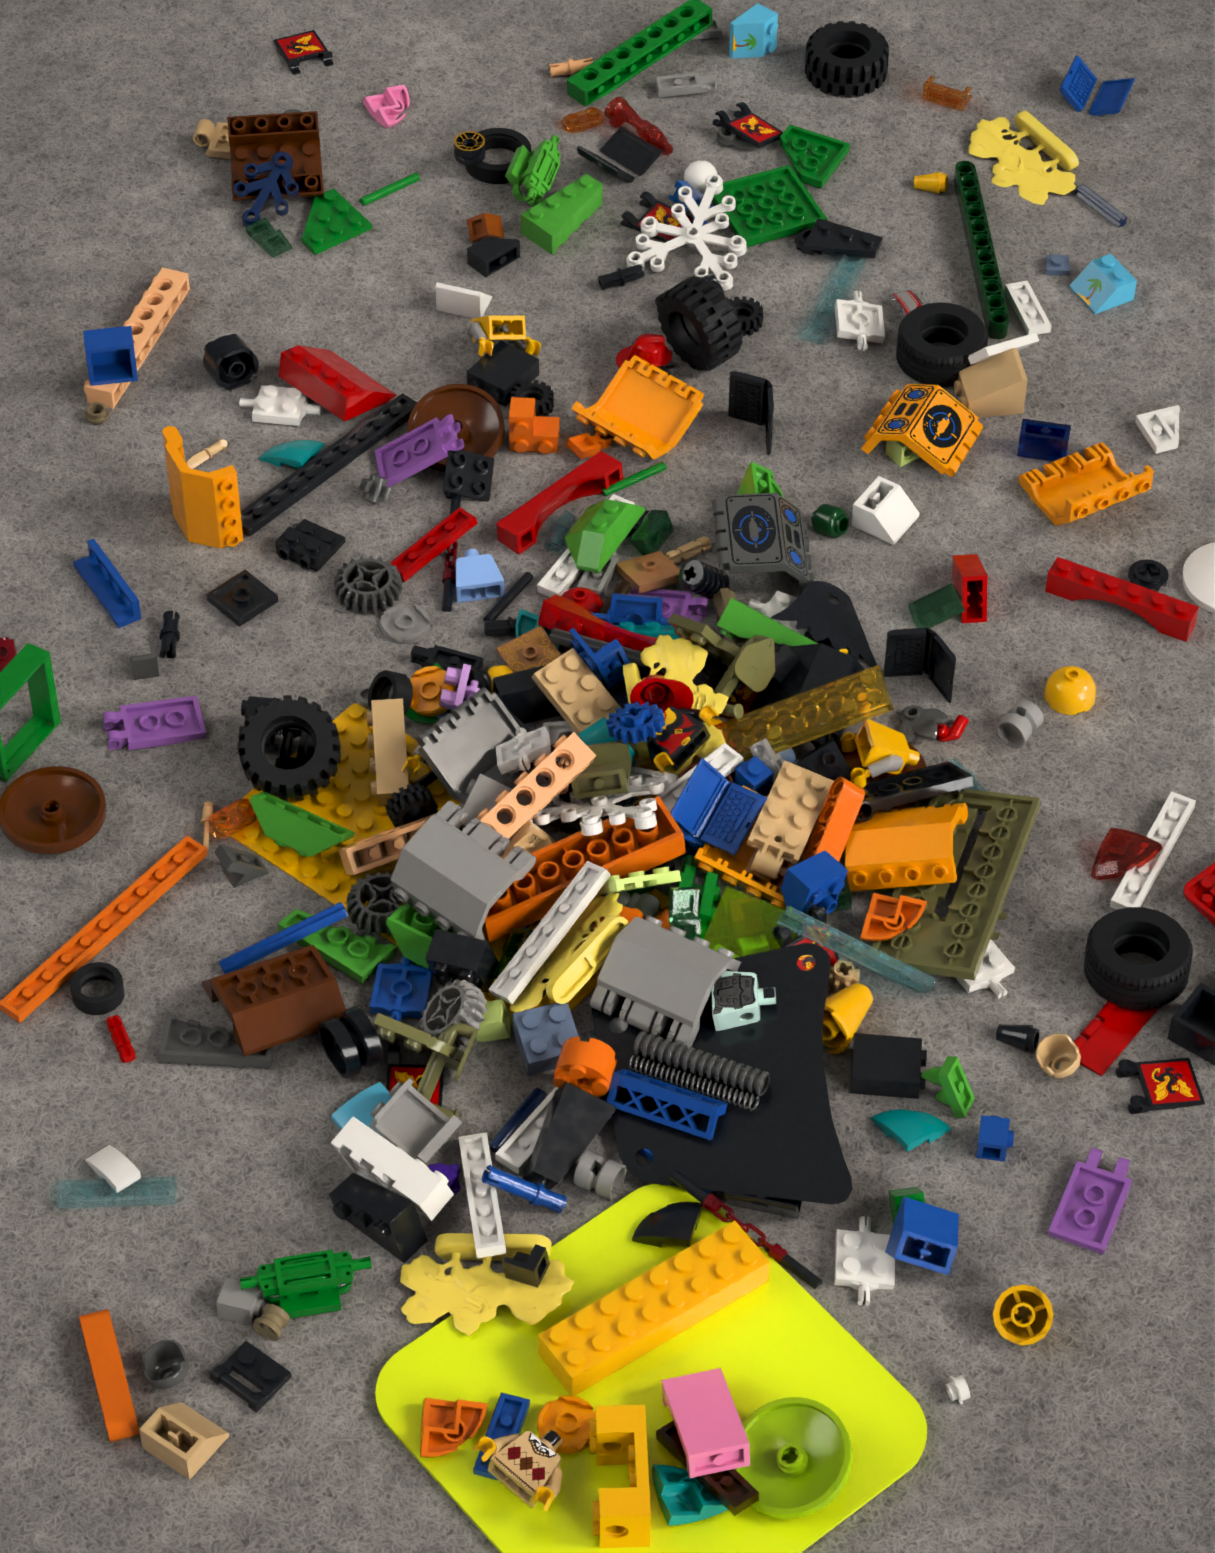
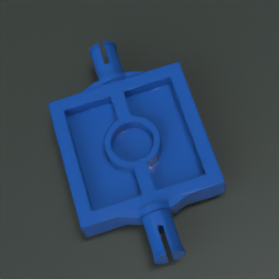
M611 593V605L607 614L592 612V615L612 625H619L621 622H633L635 625L658 622L660 625H671L667 622L669 618L663 617V598L660 596Z
M404 956L401 963H378L369 1006L370 1014L380 1013L391 1016L390 1018L400 1022L402 1017L422 1018L421 1012L427 1007L426 1003L429 1001L433 980L431 969L413 965V961Z

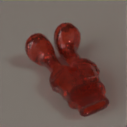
M616 97L610 101L605 108L604 115L610 119L609 124L612 127L618 128L625 123H629L637 130L636 132L641 139L660 149L666 155H670L673 152L672 145L668 143L662 131L649 121L642 120L627 100L623 97Z

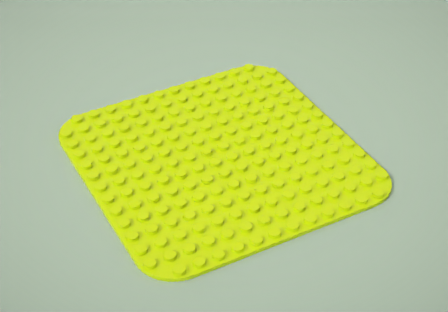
M655 1183L631 1192L551 1247L549 1260H560L565 1265V1276L573 1280L574 1284L571 1287V1291L563 1294L562 1304L555 1310L548 1312L545 1318L535 1325H530L517 1319L508 1306L500 1305L496 1308L495 1317L488 1322H481L479 1328L468 1336L453 1326L454 1321L451 1315L395 1353L383 1366L378 1376L375 1390L377 1409L386 1426L500 1553H802L917 1464L926 1445V1419L916 1399L773 1258L769 1257L762 1247H758L770 1261L769 1281L575 1395V1397L587 1401L593 1407L594 1412L596 1406L645 1405L651 1509L650 1547L600 1548L599 1536H593V1501H599V1488L630 1487L628 1464L596 1465V1453H590V1446L581 1452L573 1454L557 1453L561 1457L559 1467L563 1473L560 1493L551 1502L547 1511L543 1510L544 1504L537 1501L536 1505L530 1508L500 1481L475 1475L473 1468L480 1450L474 1451L473 1447L481 1437L486 1435L501 1393L530 1399V1407L520 1435L526 1431H531L538 1438L537 1420L543 1406L549 1401L558 1400V1397L571 1396L538 1355V1334L688 1248L668 1242H662L660 1248L632 1241L638 1225L650 1213L673 1203L699 1202L681 1187ZM703 1207L697 1230L694 1231L690 1246L731 1222L719 1220ZM721 1207L717 1213L726 1218L725 1214L727 1212ZM721 1368L741 1423L761 1406L782 1398L801 1397L822 1403L840 1418L852 1443V1468L844 1488L826 1507L805 1517L794 1519L774 1518L760 1513L749 1506L736 1516L729 1510H726L701 1521L668 1526L657 1498L652 1467L653 1465H669L687 1469L656 1439V1431L673 1421L669 1407L665 1406L663 1402L661 1380ZM425 1398L454 1402L459 1399L488 1403L484 1420L477 1433L471 1439L468 1438L463 1444L458 1446L456 1451L439 1457H420L423 1400Z

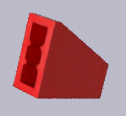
M978 554L952 555V577L962 623L987 622L988 575Z

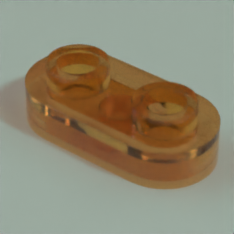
M590 107L569 114L562 119V128L568 133H578L597 127L604 122V113L596 107Z
M238 799L214 813L209 819L210 833L217 838H228L255 822L257 816L250 803V799Z

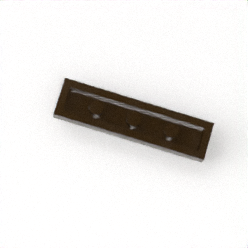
M671 1421L656 1431V1439L687 1469L686 1455L674 1421ZM735 1469L695 1477L734 1516L759 1501V1492Z

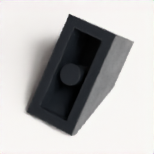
M484 238L467 248V264L484 277H488L520 258V241L517 239Z

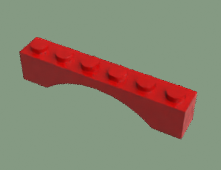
M603 451L598 452L497 522L498 541L520 555L537 543L538 533L542 524L555 510L573 500L603 494L602 488L607 490L610 485L622 480V462Z
M1057 557L1047 574L1045 592L1070 601L1093 599L1117 604L1144 618L1158 632L1187 642L1196 626L1199 606L1072 561Z
M557 594L543 601L537 623L550 630L557 628L569 632V630L574 628L579 635L609 643L617 639L622 646L638 651H643L644 648L655 645L658 639L631 632L605 622L585 610L579 603Z

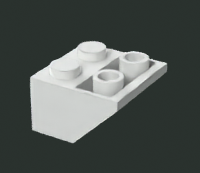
M878 476L853 504L851 526L894 545L919 517V512L900 485Z

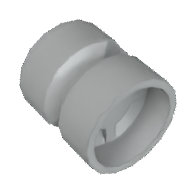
M1024 699L1018 700L996 725L998 737L1002 741L1007 742L1012 736L1017 739L1012 746L1016 748L1022 747L1043 723V713L1033 702Z
M588 1150L583 1154L577 1165L573 1184L587 1191L595 1189L597 1195L613 1200L616 1194L611 1192L612 1187L621 1188L626 1175V1166L611 1159L605 1162L602 1155Z

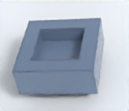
M1046 255V275L1069 276V255Z

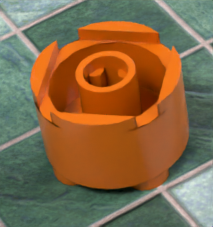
M580 1037L567 1039L562 1045L554 1071V1086L559 1088L565 1082H568L596 1097L605 1095L609 1091L617 1064V1059L615 1060L614 1050L606 1043L594 1038H589V1042L580 1041Z

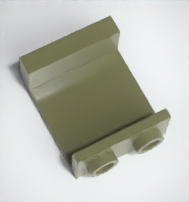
M621 740L587 745L596 757L571 782L574 799L628 793L632 766L628 742L623 744Z

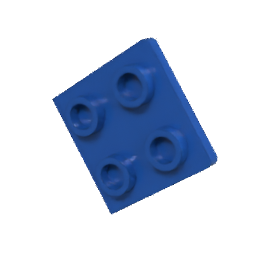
M574 628L569 630L573 638L570 641L572 647L608 690L624 680L623 665L630 662L617 639L605 644L599 651L594 653Z

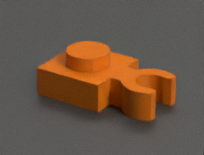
M598 432L594 436L584 433L568 438L567 447L580 459L596 455L601 449L610 447L612 438L603 439L604 436Z

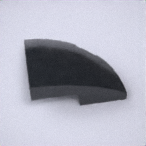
M678 1202L650 1213L638 1225L632 1241L660 1248L662 1242L690 1247L694 1231L697 1230L702 1213V1203Z

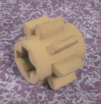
M838 960L834 967H830L828 985H832L834 993L853 983H859L860 969H854L852 961Z

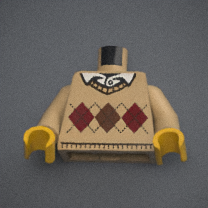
M549 1430L541 1439L531 1431H526L522 1435L516 1433L496 1439L483 1436L473 1447L474 1451L481 1450L484 1453L481 1457L484 1462L492 1456L487 1471L530 1508H533L537 1501H540L544 1504L543 1510L547 1511L551 1502L560 1493L563 1473L559 1467L561 1457L555 1450L562 1444V1439L556 1432Z

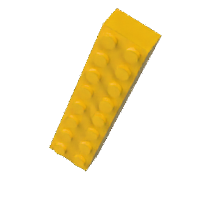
M733 1221L538 1334V1355L571 1396H575L769 1281L770 1261L738 1223Z

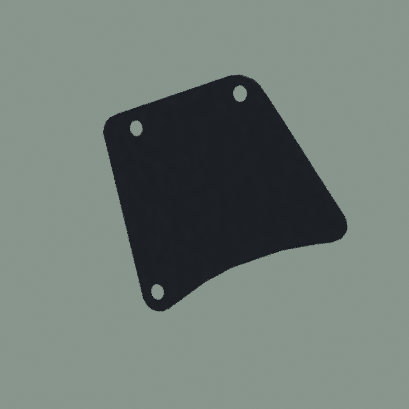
M803 943L733 958L741 962L737 972L757 974L759 988L775 987L776 1004L760 1005V1021L756 1023L716 1031L712 1013L711 991L700 1016L699 1031L691 1047H694L696 1051L699 1049L704 1051V1054L709 1052L712 1054V1057L718 1055L720 1059L723 1057L727 1058L728 1062L733 1060L736 1061V1064L743 1063L745 1067L749 1065L753 1070L758 1068L761 1070V1073L763 1071L769 1072L770 1081L766 1092L759 1096V1103L753 1111H750L749 1108L744 1109V1106L740 1108L739 1105L734 1106L733 1103H728L726 1113L718 1117L714 1136L711 1140L615 1109V1112L612 1114V1121L621 1161L633 1176L649 1183L680 1187L669 1179L671 1173L676 1169L703 1190L729 1191L745 1195H760L823 1204L842 1203L849 1198L853 1190L852 1178L844 1160L832 1121L823 1064V1017L831 967L830 957L822 947L816 944ZM801 956H812L816 961L815 966L807 971L798 968L797 961ZM621 996L615 1012L611 1015L591 1007L597 1040L606 1043L615 1052L614 1058L615 1060L617 1059V1064L614 1072L624 1068L630 1070L629 1061L631 1056L635 1055L633 1050L634 1042L638 1034L643 1031L629 1024L622 1033H613L610 1030V1022L615 1018H619L621 1008L626 999ZM670 1017L664 1028V1031L660 1036L664 1040L667 1039L669 1030L674 1021V1019ZM665 1062L664 1064H661V1068H662L663 1065H665V1066H666V1070H667V1068L669 1067V1066H667L666 1062ZM682 1068L676 1069V1074L679 1070H681V1076L683 1072H685ZM707 1076L702 1077V1083L704 1079H707ZM715 1078L712 1080V1082H713L712 1087H713L714 1083L716 1082V1081H715ZM739 1086L737 1088H733V1094L736 1089L739 1090L735 1103L738 1102L739 1094L742 1091L740 1090ZM618 1087L617 1101L627 1103L633 1100L627 1088ZM756 1092L753 1093L754 1101L751 1105V1108H753L756 1103L755 1098L758 1096L756 1095ZM749 1093V1098H748V1101H747V1103H746V1107L748 1106L749 1099H750V1096L752 1095V1093ZM645 1096L640 1099L645 1110L653 1112L658 1109L653 1097ZM672 1104L666 1108L673 1120L679 1121L685 1117L677 1105ZM701 1113L694 1115L692 1118L697 1127L707 1130L710 1116ZM640 1149H649L653 1152L654 1158L650 1164L640 1165L635 1161L636 1152Z

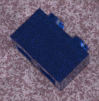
M1023 418L1017 456L1055 461L1067 456L1071 425Z

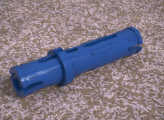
M488 1165L486 1167L487 1170L483 1172V1183L530 1201L529 1204L533 1206L540 1205L556 1213H561V1208H565L567 1197L544 1188V1184L528 1182L491 1165Z

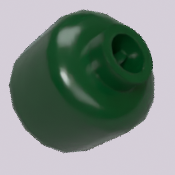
M822 504L813 512L811 517L814 531L825 537L838 538L849 527V518L846 511L838 506Z

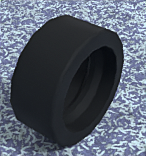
M387 670L379 672L369 688V710H372L371 700L388 699L389 691L393 686L392 699L403 698L405 716L411 706L413 687L407 675Z
M95 962L84 965L73 974L70 981L72 1001L76 1008L85 1014H107L115 1010L122 1003L125 996L121 973L116 967L108 963ZM93 980H107L114 985V988L108 994L101 997H89L81 993V988Z

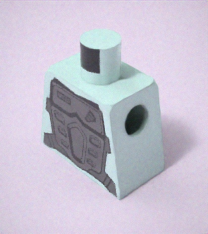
M725 971L715 981L712 988V1013L715 1030L721 1031L760 1021V1005L776 1004L775 987L759 988L757 974L752 972Z

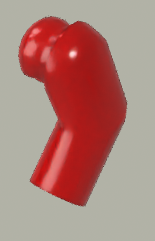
M958 715L950 727H947L945 724H942V726L938 724L936 739L941 742L959 739L969 722L968 718L964 715Z

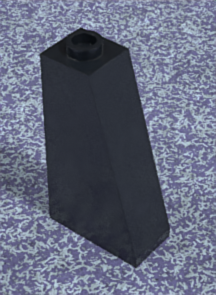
M565 1082L555 1090L523 1179L534 1184L537 1182L544 1184V1188L548 1190L559 1184L615 1112L616 1107Z

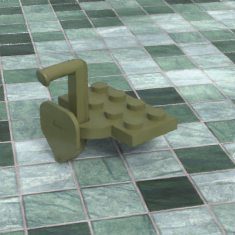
M672 613L667 621L675 628L674 633L690 640L693 645H699L704 648L710 656L728 667L713 693H721L730 697L739 681L743 682L752 691L760 692L766 688L775 673V649L772 638L756 635L740 648L732 642L721 638L706 624ZM727 703L721 714L741 719L744 709L739 703L735 705Z
M377 1013L373 1023L378 1037L391 1043H394L395 1039L402 1041L405 1049L420 1054L421 1050L432 1052L417 1088V1091L429 1101L444 1066L456 1071L453 1082H458L479 1029L470 1025L456 1023L448 1027L436 1039L431 1037V1034L380 1013ZM457 1035L470 1039L465 1052L459 1049L457 1051V1048L453 1047ZM432 1103L448 1118H451L453 1115L458 1118V1109H455V1111Z

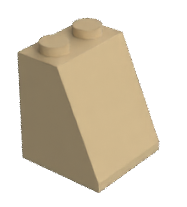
M1011 348L964 368L959 372L958 381L954 382L955 395H960L959 402L977 417L1023 414L1027 377L1017 348Z

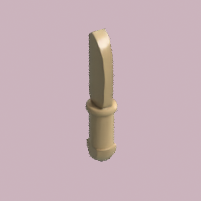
M219 439L213 445L193 455L186 461L188 467L193 469L207 459L212 458L221 450H225L228 446L227 440Z
M211 801L203 803L202 819L200 821L203 826L202 845L207 848V851L209 849L210 826L214 824L213 803Z

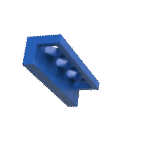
M95 539L88 540L89 555L74 561V568L118 628L140 620L139 599Z
M625 1068L613 1073L607 1103L615 1106L616 1109L708 1140L713 1139L718 1117L726 1113L728 1104L727 1102ZM618 1087L627 1088L633 1100L627 1103L617 1101ZM645 1096L653 1097L658 1109L653 1112L645 1110L640 1099ZM672 1104L677 1105L685 1117L679 1121L673 1120L666 1108ZM698 1113L710 1116L707 1130L698 1128L692 1117Z

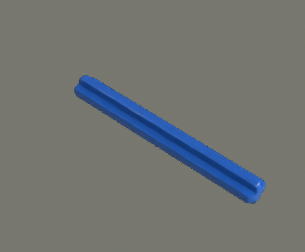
M339 902L220 960V966L225 974L241 969L347 917V911L344 905Z

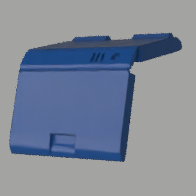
M1075 56L1059 89L1061 94L1077 112L1083 110L1097 81L1095 75L1079 56ZM1135 78L1103 81L1089 111V115L1098 116L1119 113Z
M701 758L670 814L676 823L696 839L736 856L764 806L767 797L736 783L729 782L720 772Z

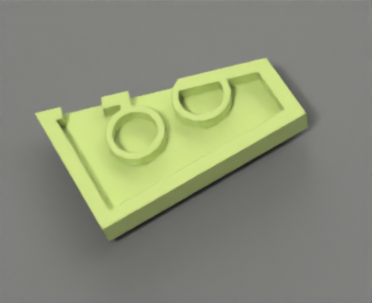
M669 867L652 869L653 874L645 875L644 871L628 873V878L620 879L619 875H613L608 878L596 895L681 881L680 871H669Z

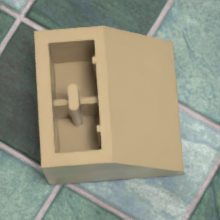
M182 1402L159 1407L139 1429L142 1448L189 1480L229 1437L228 1432Z

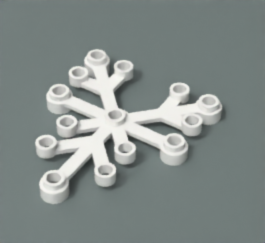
M710 174L705 179L706 191L700 206L692 198L690 187L683 186L678 190L679 200L685 203L695 218L693 224L685 215V207L682 204H674L671 208L672 217L678 220L682 228L658 223L652 216L645 217L640 224L642 234H639L635 240L638 249L649 250L643 253L631 252L626 259L627 267L641 264L644 269L645 262L651 259L652 271L661 272L665 267L664 261L668 251L686 244L690 247H696L703 258L701 265L694 271L695 276L704 277L708 275V271L711 269L723 291L730 290L733 287V277L729 272L723 271L720 265L725 266L727 269L735 268L737 266V257L746 253L747 245L746 240L739 235L726 238L709 234L718 229L727 228L729 217L724 212L733 211L736 207L735 198L733 196H725L721 204L709 208L714 195L721 193L723 190L722 178L717 174ZM715 217V221L702 226L704 221ZM658 233L677 236L665 243L649 240V238L656 236ZM705 243L727 247L729 253L725 256L712 254Z
M656 772L652 774L650 782L643 784L641 775H631L628 793L575 800L572 791L569 793L571 803L560 800L558 794L557 799H553L551 808L542 809L531 822L535 821V825L540 826L549 824L551 821L561 818L562 822H572L582 817L580 822L582 835L592 836L603 832L600 817L608 815L610 825L623 824L626 822V817L634 819L636 829H649L657 825L656 815L653 812L657 810L655 798L643 799L639 802L640 805L622 807L615 805V803L633 796L661 794L672 784L671 776H668L667 772Z

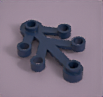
M277 152L271 157L269 162L259 165L249 163L244 167V173L248 179H254L258 174L271 171L267 178L248 184L237 182L234 185V193L240 198L245 197L248 193L261 190L252 208L246 210L242 215V222L246 228L253 229L260 225L259 213L270 193L275 202V212L280 216L288 213V203L283 200L277 181L280 175H282L286 184V195L289 197L298 195L299 186L293 181L290 173L293 167V159L290 154ZM279 160L286 161L284 164L278 163ZM249 169L255 170L254 173H248L247 171ZM240 187L245 189L243 192L237 191ZM290 187L296 188V190H295V191H292V192L289 191L288 189H289ZM281 205L286 207L284 210L278 209ZM251 215L255 216V218L252 220H249L247 218Z

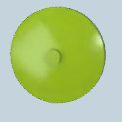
M782 1398L761 1406L742 1423L749 1441L750 1466L736 1468L735 1470L759 1492V1501L751 1505L755 1510L767 1516L780 1519L805 1517L826 1507L844 1488L852 1468V1443L840 1418L827 1406L808 1398Z

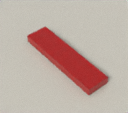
M459 507L390 562L400 572L402 581H407L478 524L476 517Z

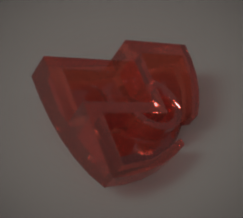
M1110 828L1098 850L1091 877L1097 880H1105L1123 876L1125 874L1124 871L1130 870L1135 866L1137 868L1144 866L1163 847L1159 842L1144 835L1124 829Z

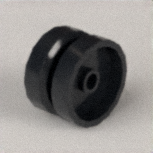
M358 1006L342 1011L340 1020L336 1017H330L319 1023L318 1033L323 1049L328 1059L343 1078L348 1079L360 1073L362 1065L370 1068L382 1062L383 1049L380 1039L371 1021Z

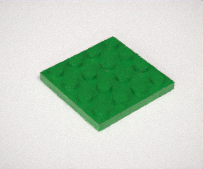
M790 165L723 182L722 192L714 195L712 200L716 206L722 203V199L725 196H733L735 198V209L724 213L729 217L728 226L734 235L743 237L746 240L747 247L794 235L806 228H813L818 218L827 220Z

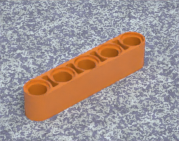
M838 777L832 783L801 862L825 850L839 862L864 800L865 791L863 788L843 777Z
M109 1309L79 1316L106 1430L108 1431L109 1442L140 1435Z

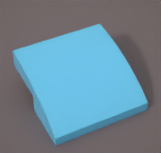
M378 1082L347 1101L331 1115V1119L340 1130L343 1129L352 1117H355L369 1127L373 1119L370 1115L371 1112L381 1101L386 1104L392 1097L383 1084Z

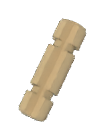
M703 536L698 538L696 542L692 541L678 547L676 551L671 550L667 552L666 556L676 565L681 560L685 561L700 554L701 551L710 550L712 544L708 537Z

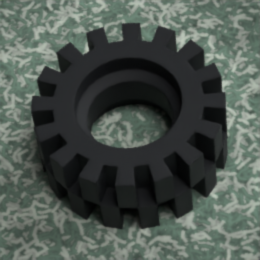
M737 296L734 297V301L731 298L729 299L732 308L736 310L738 315L749 316L746 318L737 317L741 322L740 329L743 332V336H746V333L753 335V331L757 333L759 328L762 327L763 307L762 305L760 306L758 301L754 302V299L751 297L749 300H746V296H742V299H739Z
M526 380V384L520 382L518 387L515 385L513 391L511 390V397L540 400L535 402L536 416L548 417L549 413L553 412L554 392L549 385L546 386L545 382L538 384V380H534V383Z
M415 783L414 787L412 784H409L407 789L399 788L400 792L398 794L394 792L392 794L393 799L388 798V805L385 806L386 812L395 828L438 812V805L430 790L425 785L421 786L419 783Z

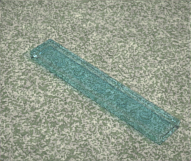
M844 253L801 335L802 340L824 345L836 322L834 308L836 300L848 299L868 258L849 257Z
M787 906L779 914L777 924L788 927L791 931L917 993L925 995L934 987L936 981L934 977L791 906Z

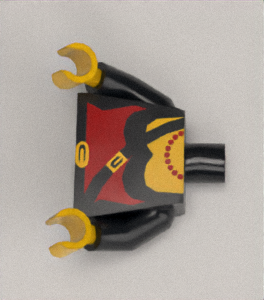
M710 705L702 709H677L671 706L663 713L665 726L662 727L663 731L656 732V737H649L647 742L650 760L661 773L665 772L663 768L666 765H670L677 771L711 736L704 723L709 727L712 726L711 718L714 716L718 717L719 714Z

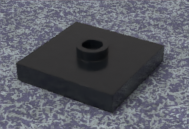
M246 569L206 594L207 601L239 627L278 602V595Z

